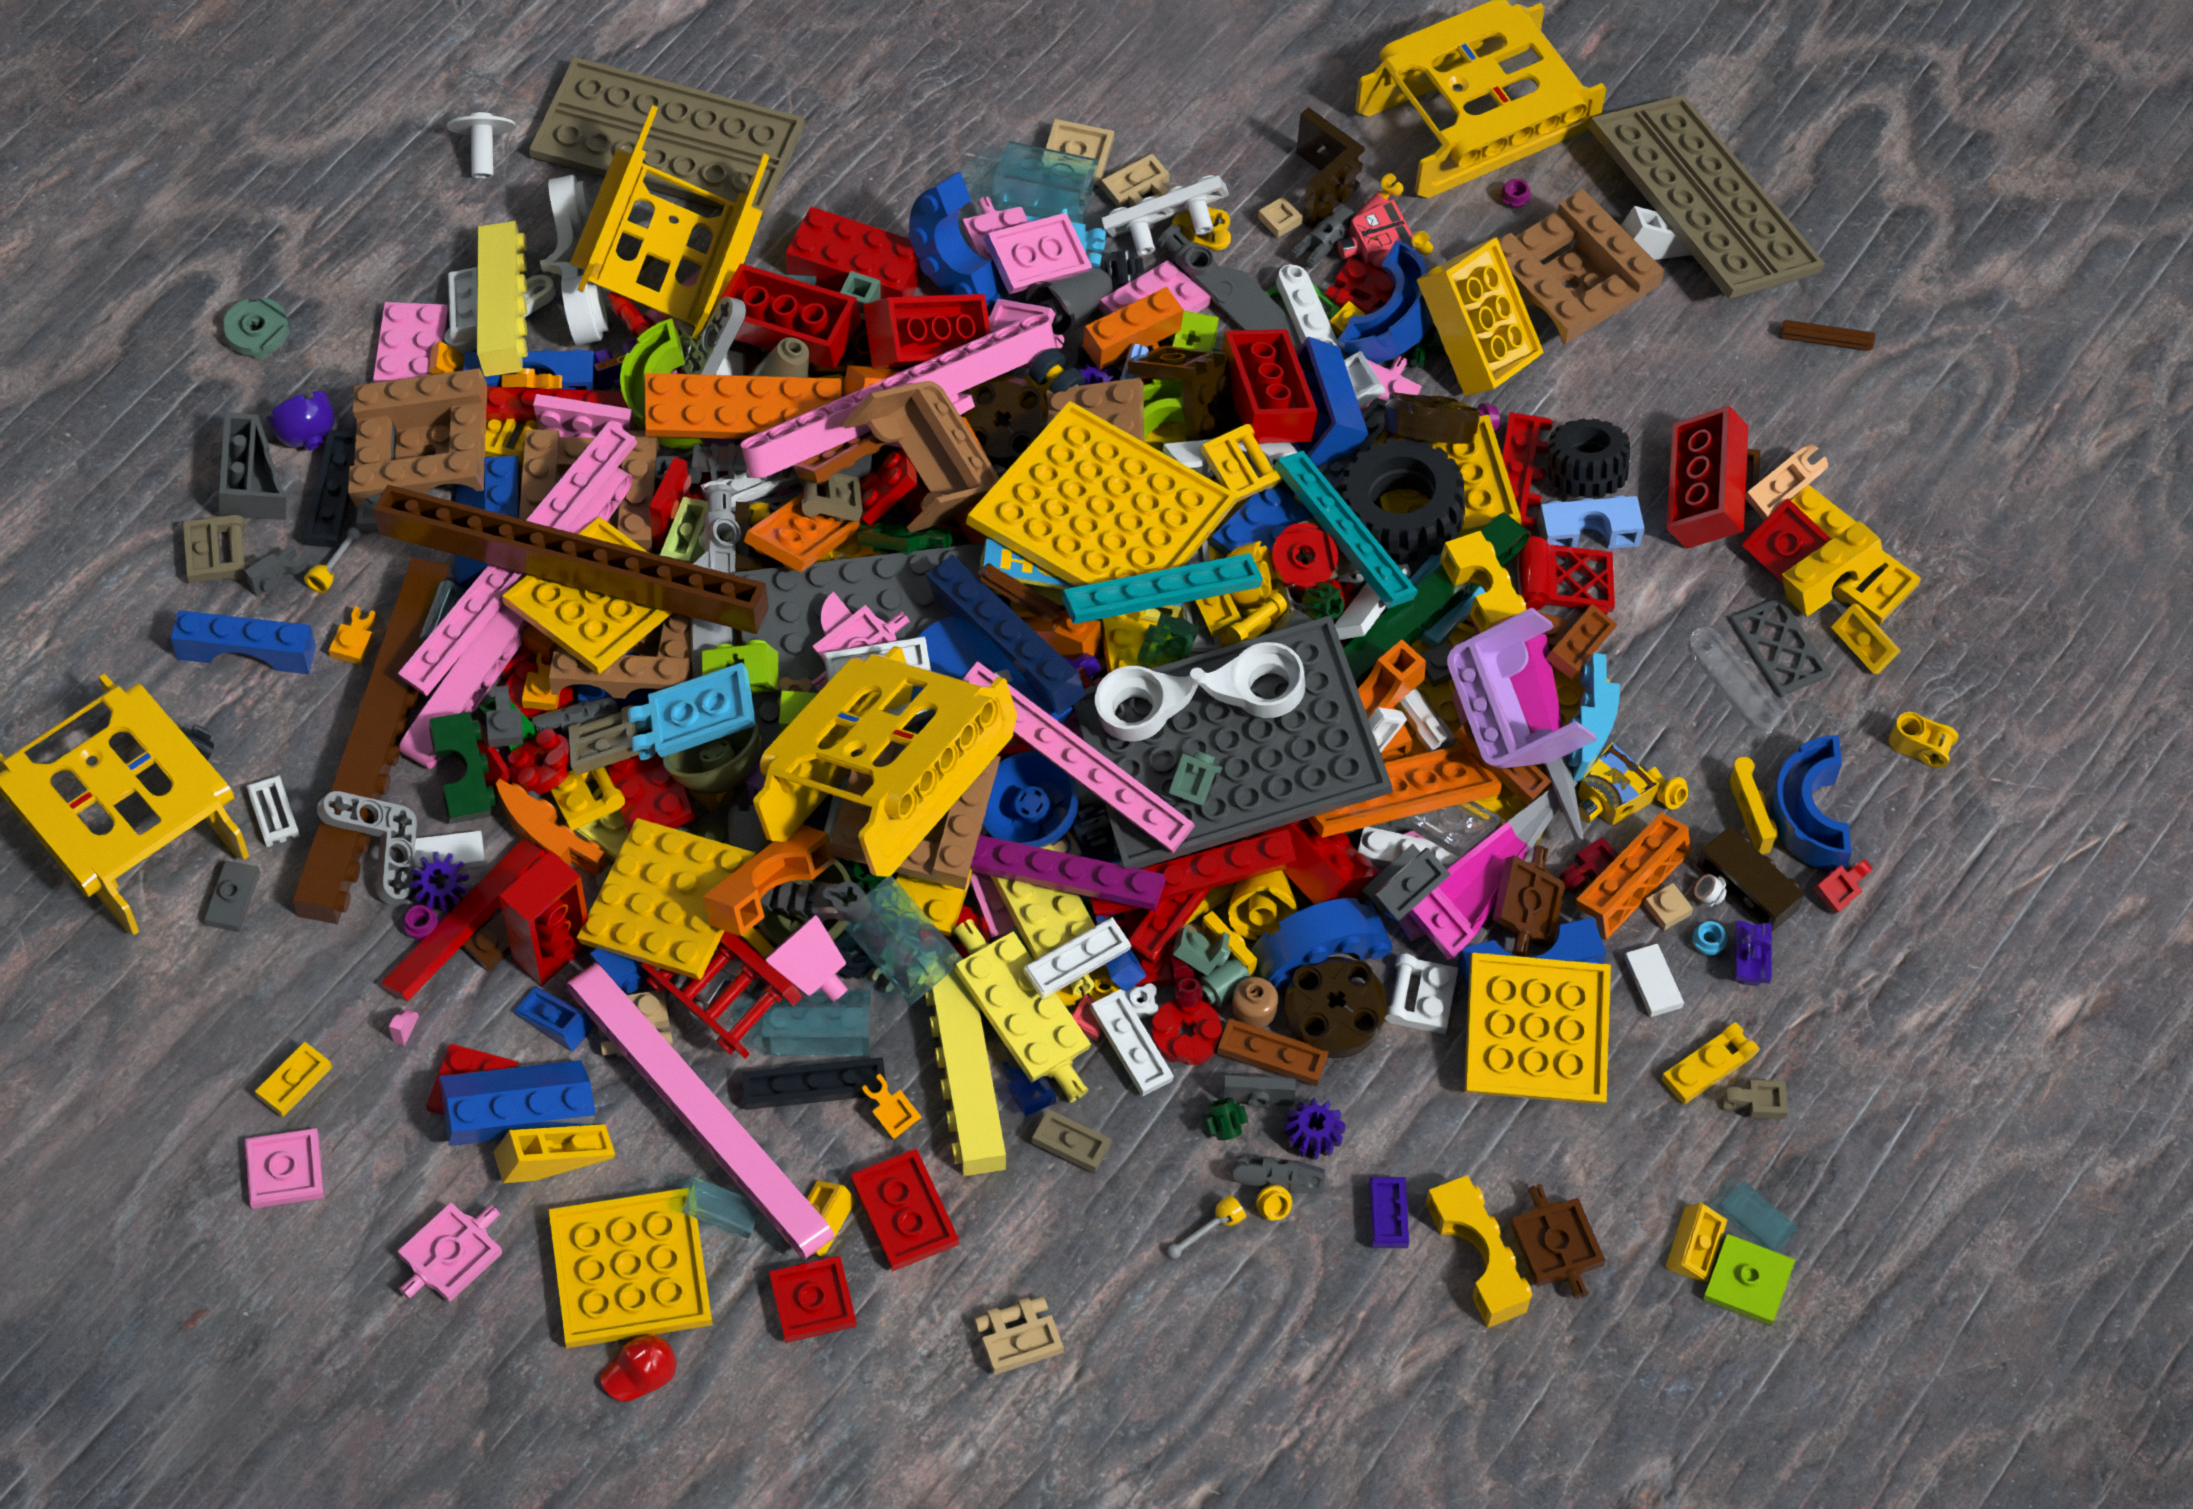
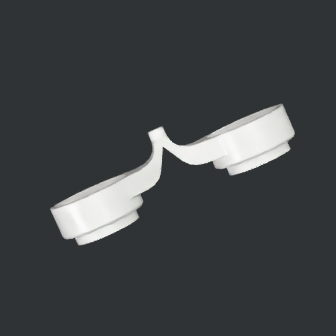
M574 175L549 179V195L558 243L554 253L549 255L547 259L540 260L543 273L551 272L562 276L563 303L575 344L582 345L601 341L603 332L609 331L608 315L601 287L588 281L583 293L578 291L577 288L582 275H580L577 267L565 262L572 258L592 210L588 188L584 180L577 181Z
M1274 642L1255 644L1244 650L1229 663L1210 673H1205L1201 668H1193L1189 676L1186 677L1167 675L1141 666H1125L1110 672L1102 679L1095 693V705L1100 724L1104 730L1114 738L1123 741H1140L1155 735L1165 725L1167 719L1181 711L1190 702L1198 685L1221 702L1242 707L1246 712L1257 717L1275 718L1289 713L1302 700L1306 687L1304 668L1301 659L1291 648ZM1265 674L1280 675L1289 683L1286 691L1273 699L1257 697L1251 692L1250 688L1257 678ZM1131 697L1144 698L1153 705L1150 714L1145 719L1136 723H1127L1115 715L1118 705Z

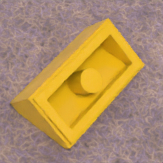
M817 1180L807 1200L825 1219L834 1233L832 1240L812 1254L823 1258L856 1200L844 1185Z
M1701 1202L1686 1206L1680 1219L1666 1268L1680 1275L1704 1283L1708 1282L1727 1219Z

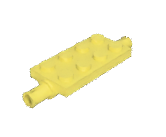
M1052 845L1044 847V849L1055 851ZM990 875L1034 961L1095 927L1078 894ZM1086 974L1070 985L1073 993L1081 996L1082 993L1079 987L1082 988L1085 995L1093 989L1094 982L1089 974Z
M972 919L965 922L966 926L964 923H961L954 929L953 933L957 935L970 956L956 963L954 970L1031 1083L1042 1076L1054 1078L1070 1103L1076 1101V1096L1078 1099L1084 1096L1089 1089L1083 1084L1071 1065L1073 1064L1072 1060L1087 1051L1091 1043L1056 992L1041 999L1023 972L1024 967L1034 962V960L1013 931L993 943H987Z

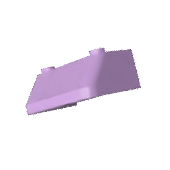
M1533 608L1456 645L1450 651L1447 658L1449 671L1480 754L1486 763L1498 769L1550 763L1597 740L1593 732L1576 721L1556 731L1541 729L1532 734L1530 733L1509 677L1521 672L1528 663L1529 656L1524 642L1554 628L1550 620Z

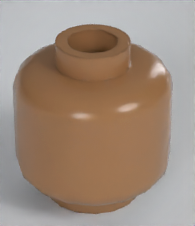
M1251 977L1241 981L1233 992L1232 1012L1234 1018L1237 1021L1258 1028L1265 1027L1271 1023L1276 1015L1278 994L1275 987L1269 981L1260 977Z

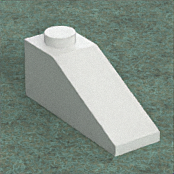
M1634 206L1620 225L1654 260L1692 255L1655 211Z

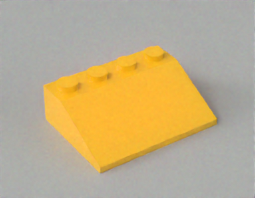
M1497 237L1491 238L1448 260L1417 279L1420 292L1426 301L1433 323L1438 330L1445 352L1450 359L1457 381L1465 396L1495 389L1544 353Z

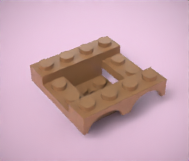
M1584 189L1561 201L1555 213L1517 236L1510 232L1498 240L1524 304L1527 307L1531 305L1539 306L1552 318L1559 331L1561 342L1564 345L1661 286L1664 269ZM1576 239L1573 248L1545 265L1540 262V260ZM1569 281L1575 283L1578 287L1575 289L1566 288L1562 283Z
M480 368L354 386L353 414L357 419L355 462L354 466L349 468L348 494L356 508L363 507V502L368 497L383 493L387 484L427 494L432 488L444 484H462L472 487L476 491H483L487 381ZM393 423L396 428L395 460L390 461ZM427 452H436L434 455L423 456Z
M526 429L519 519H528L559 482V472H567L595 438L560 437L559 430ZM626 431L635 437L637 445L618 468L631 474L633 481L630 490L610 517L608 523L647 552L653 553L649 505L656 493L655 475L657 451H659L658 437L645 436V431Z
M673 612L626 652L637 653L639 656L623 654L599 675L558 645L557 651L553 653L549 673L552 695H559V691L569 685L587 684L607 691L612 698L626 699L627 694L636 689L663 690L689 681L691 679V617Z
M891 741L877 756L873 765L883 767L891 764L907 746ZM857 750L856 756L861 755L862 750ZM996 756L895 872L965 890L1001 757ZM852 770L846 791L863 796L873 785L872 776ZM843 798L830 842L829 855L867 864L858 834L869 822L872 807Z

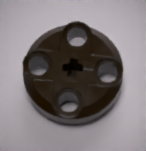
M1003 375L971 387L968 395L972 396L975 407L960 415L967 419L976 437H986V443L982 448L991 464H999L1008 470L1022 455L1016 452L1017 446L1023 441L1032 443L1047 427L1048 405L1041 392L1034 385L1022 378ZM986 392L993 394L992 400L985 405L978 404L981 394ZM1027 398H1038L1035 407L1031 409L1023 408V402Z
M1391 392L1385 407L1384 428L1402 436L1425 441L1468 444L1474 442L1475 434L1478 431L1479 410L1450 397Z
M1335 956L1327 957L1319 963H1309L1295 971L1286 991L1284 1011L1289 1030L1296 1040L1307 1043L1317 1049L1328 1051V1058H1346L1365 1050L1379 1035L1385 1021L1387 1002L1384 988L1368 963L1362 960ZM1352 977H1359L1365 983L1354 985L1348 980ZM1303 982H1311L1316 988L1305 990L1299 985ZM1363 1022L1369 1024L1372 1028L1368 1031H1361L1355 1025ZM1315 1027L1323 1033L1318 1036H1311L1306 1030Z

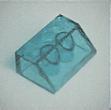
M1008 141L994 175L992 205L1005 210L1022 207L1024 213L1032 214L1036 217L1048 218L1067 213L1071 222L1083 224L1090 205L1099 159Z
M891 875L866 894L872 904L869 916L861 922H848L845 929L911 1006L954 969L955 964L963 960V958Z
M816 990L809 997L801 993L803 997L794 1007L783 998L780 1003L776 1001L763 1015L762 1041L764 1056H870L871 990H847L833 1003L821 990Z

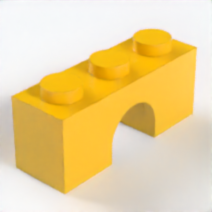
M1859 520L1782 574L1786 599L1808 617L1833 599L1832 587L1842 574L1849 572L1860 581L1884 564L1881 539Z
M1481 530L1445 542L1439 560L1454 587L1463 583H1475L1486 592L1475 596L1469 613L1480 633L1526 611L1524 599L1520 594H1516L1511 585L1508 571L1500 566L1492 543L1486 541Z

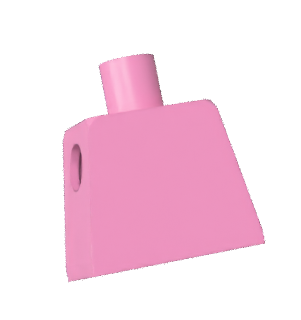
M816 915L810 917L764 958L768 964L788 979L806 997L811 996L817 989H820L833 1003L848 990L835 975L846 962Z

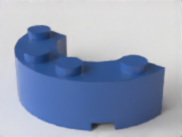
M956 172L921 193L915 200L909 219V239L920 262L921 270L944 292L949 295L985 294L987 301L1005 287L993 259L984 258L976 254L966 244L960 233L958 225L959 211L971 201L961 172Z
M1395 240L1381 265L1395 286L1394 293L1389 301L1376 312L1365 316L1351 317L1337 341L1348 358L1362 351L1366 359L1376 364L1390 360L1421 342L1423 336L1433 324L1432 316L1417 282L1418 278L1430 270L1413 247Z
M1839 735L1816 738L1799 746V749L1784 762L1775 784L1770 804L1771 819L1774 820L1778 837L1786 848L1803 862L1829 872L1840 865L1846 870L1852 854L1849 824L1834 821L1823 815L1815 805L1811 793L1823 786L1835 785L1842 766Z
M1343 898L1310 906L1278 922L1281 929L1271 936L1265 932L1256 941L1250 952L1257 958V976L1269 981L1276 990H1281L1288 987L1295 971L1301 966L1322 962L1328 956L1339 953H1355L1362 961L1369 958L1374 960L1381 959L1393 951V945L1375 905L1369 901L1365 902V905L1359 904L1357 898Z

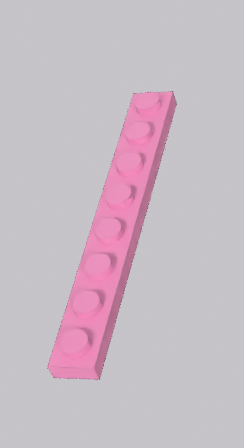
M977 661L963 678V681L989 687L998 676ZM1008 684L1017 713L1013 733L1174 853L1195 827L1194 823Z

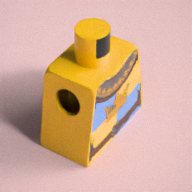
M1612 742L1581 780L1578 796L1583 801L1578 805L1580 819L1590 823L1599 815L1608 824L1615 825L1651 804L1656 798L1660 783Z

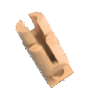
M1806 444L1745 493V499L1763 520L1768 518L1787 498L1791 499L1828 468L1826 457H1823L1814 465H1810L1807 461V458L1819 449L1818 447Z

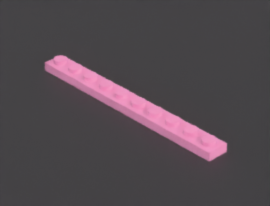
M609 421L526 521L565 531L637 445L635 437ZM489 564L398 672L400 678L427 696L504 604L502 595L528 574Z

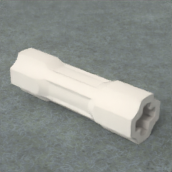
M1416 688L1396 704L1428 752L1449 748L1455 743L1456 737L1442 718L1434 713Z

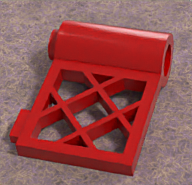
M1530 536L1525 546L1516 554L1517 594L1522 596L1527 609L1533 608L1538 611L1546 605L1588 609L1593 604L1605 615L1608 612H1613L1615 608L1613 552L1550 545L1541 537ZM1556 556L1567 557L1574 566L1565 571L1556 563ZM1590 560L1604 562V571L1597 575L1586 563ZM1578 569L1591 580L1583 587L1571 577ZM1564 581L1576 593L1572 596L1557 595V586ZM1596 585L1605 593V600L1594 599L1587 591Z

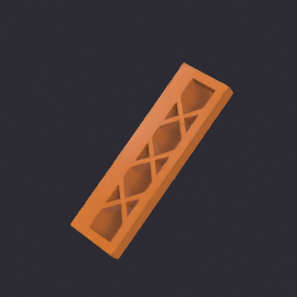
M1660 812L1576 899L1577 908L1596 919L1597 929L1602 939L1607 940L1691 853L1688 826Z

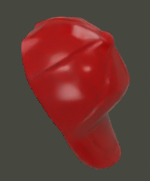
M645 1335L636 1337L625 1344L619 1354L603 1370L600 1375L601 1386L615 1400L622 1402L634 1400L661 1388L674 1377L677 1366L676 1356L669 1343L659 1336Z

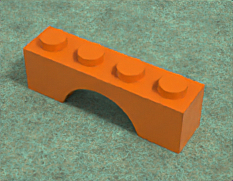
M1402 639L1377 660L1368 678L1358 688L1368 719L1378 707L1393 708L1425 680L1426 660Z
M801 824L786 842L774 841L703 896L710 925L738 936L746 933L765 918L760 900L769 890L790 881L813 880L835 862L834 856L829 855V834Z

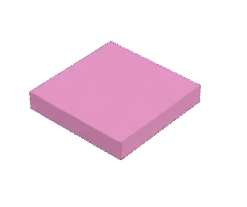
M317 1128L245 1139L249 1198L252 1209L324 1198Z

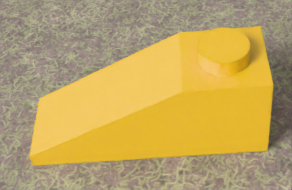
M606 1124L509 1130L493 1152L503 1183L537 1181L610 1160L615 1156Z

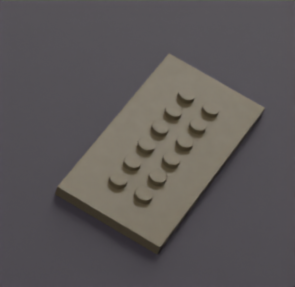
M573 57L529 148L530 157L605 177L617 148L632 154L653 104L658 106V110L642 147V150L646 151L642 163L735 203L740 192L746 193L755 169L763 153H766L770 157L751 205L763 211L760 219L764 220L805 127L804 117ZM648 172L645 174L643 183L648 189L724 209L722 204Z
M1684 95L1603 114L1590 119L1587 125L1589 130L1728 299L1821 273L1825 266L1823 260Z

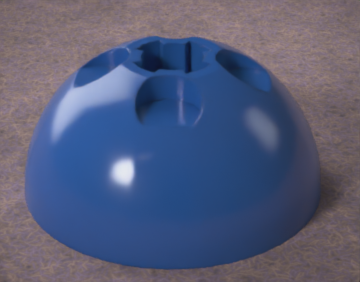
M1024 751L1009 756L999 763L983 824L987 831L996 839L1039 848L1047 847L1059 840L1069 830L1076 818L1079 806V791L1076 780L1038 751Z

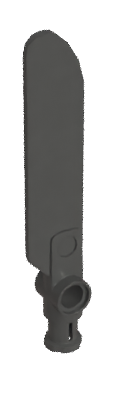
M1172 225L1163 232L1158 239V246L1162 249L1166 248L1175 257V263L1184 271V274L1211 296V300L1241 330L1287 329L1295 352L1300 348L1302 343L1291 318L1245 272L1237 269L1221 268L1214 261L1212 251L1205 246L1198 245L1196 242H1190L1181 233L1182 229L1178 225ZM1194 265H1203L1204 267L1198 268Z

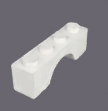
M1213 439L1163 445L1162 453L1207 478L1215 475L1200 451L1202 444ZM1289 442L1259 444L1273 469L1279 458L1297 453ZM1237 443L1257 477H1262L1243 443Z

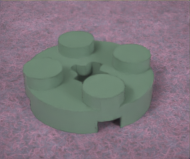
M259 298V301L249 302L248 299L241 300L234 304L224 317V333L229 346L236 352L251 356L255 360L264 359L269 353L277 350L290 334L284 309L280 304L268 298ZM262 323L261 329L251 330L250 325L257 326Z

